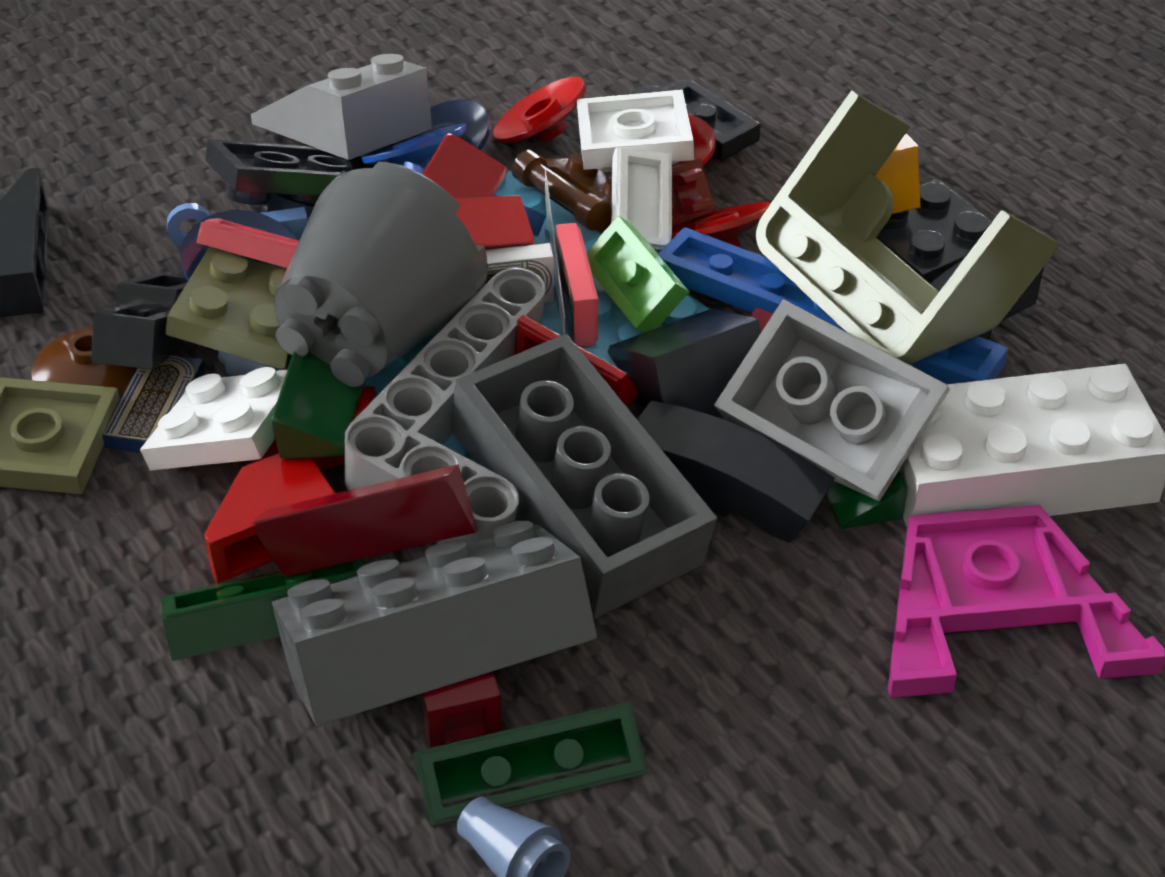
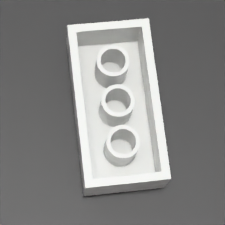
M1126 364L948 384L950 388L949 393L899 469L907 488L903 512L906 526H908L910 515L1040 505L1049 516L1155 503L1160 501L1165 485V433Z

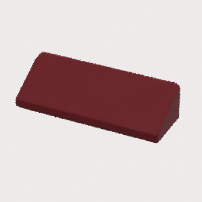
M459 464L269 509L252 521L257 536L284 577L473 534L477 531Z

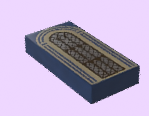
M171 355L165 362L152 370L137 368L102 434L104 447L141 453V447L157 429L159 420L168 414L184 395L186 386L196 378L205 375L204 360Z

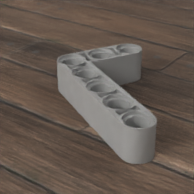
M509 268L494 275L350 423L345 431V486L347 490L459 464L477 531L473 534L446 539L437 543L450 540H463L467 544L493 537L492 531L496 527L517 521L519 496L514 485L504 477L443 446V444L453 434L451 431L455 380L514 356L517 319L522 315L542 325L545 283L539 275L524 268Z

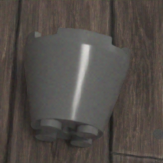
M379 161L373 168H362L349 172L343 170L320 194L277 290L274 305L280 327L276 330L275 334L279 345L290 355H293V352L304 357L308 352L312 353L330 365L333 375L338 380L350 387H358L367 378L374 376L439 333L485 286L487 279L488 263L485 247L475 245L469 231L455 212L461 205L434 181L401 165Z

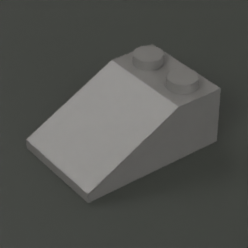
M399 54L378 55L371 59L370 65L358 69L340 68L328 73V79L307 85L252 113V124L350 160L432 129L426 67L404 61L403 56Z
M783 299L714 406L725 420L780 444L835 477V482L880 501L949 393L950 388L945 383Z

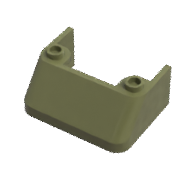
M851 90L761 217L756 231V241L760 251L847 333L910 365L994 329L1007 315L1060 244L1048 235L1008 212L1001 210L938 292L876 238L891 217L894 206L891 189L876 174L910 129V126Z

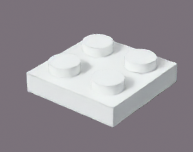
M683 90L577 100L583 170L597 169L604 172H612V157L617 146L672 154V166L679 161L694 160L693 136Z
M262 367L246 375L221 378L219 374H207L190 382L185 388L186 392L172 410L159 420L157 429L140 449L150 471L262 459L275 440L272 414L287 370L275 371L272 367Z

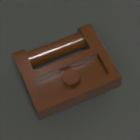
M526 150L515 159L512 165V176L527 187H537L545 192L546 169L549 196L574 212L575 220L592 231L606 230L610 226L612 178L597 169L583 170L582 154L573 153L569 155V158L544 159L534 151Z

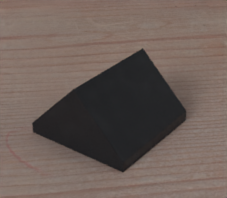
M709 309L614 343L609 346L607 353L616 367L627 373L639 389L637 400L644 410L652 400L686 407L724 419L714 404L761 334L759 320L756 318Z

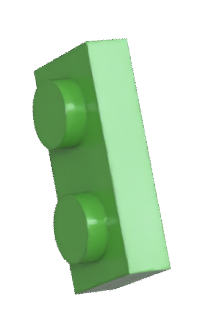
M619 215L587 251L593 276L632 325L643 333L658 328L690 292L635 226Z

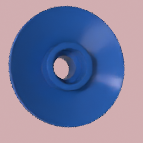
M460 123L421 133L364 154L361 158L363 163L374 166L379 161L404 166L406 161L426 168L444 137L449 133L461 138L466 133L467 126L466 123Z

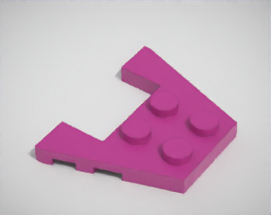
M1040 505L909 516L887 688L890 698L953 693L957 673L944 633L1076 622L1099 679L1161 674L1165 664V649L1154 636L1145 639L1129 621L1131 609L1117 593H1105L1088 573L1090 562Z

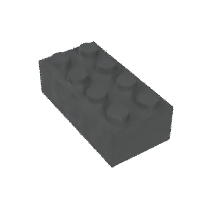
M567 334L455 380L451 431L475 463L504 477L514 485L519 496L517 514L519 521H530L533 525L539 524L581 557L594 620L704 564L717 517Z
M515 521L496 527L492 531L493 537L470 544L463 540L445 541L426 549V557L402 564L392 559L380 560L357 570L358 576L333 584L324 579L311 580L290 588L287 592L288 597L272 601V606L291 678L315 725H323L597 639L581 557L539 524L533 525L530 521Z

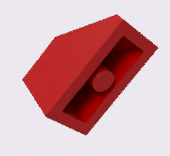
M278 453L241 468L204 533L212 574L218 584L273 562L270 554L256 534L252 522L254 519L269 509L335 494L312 458L280 459Z

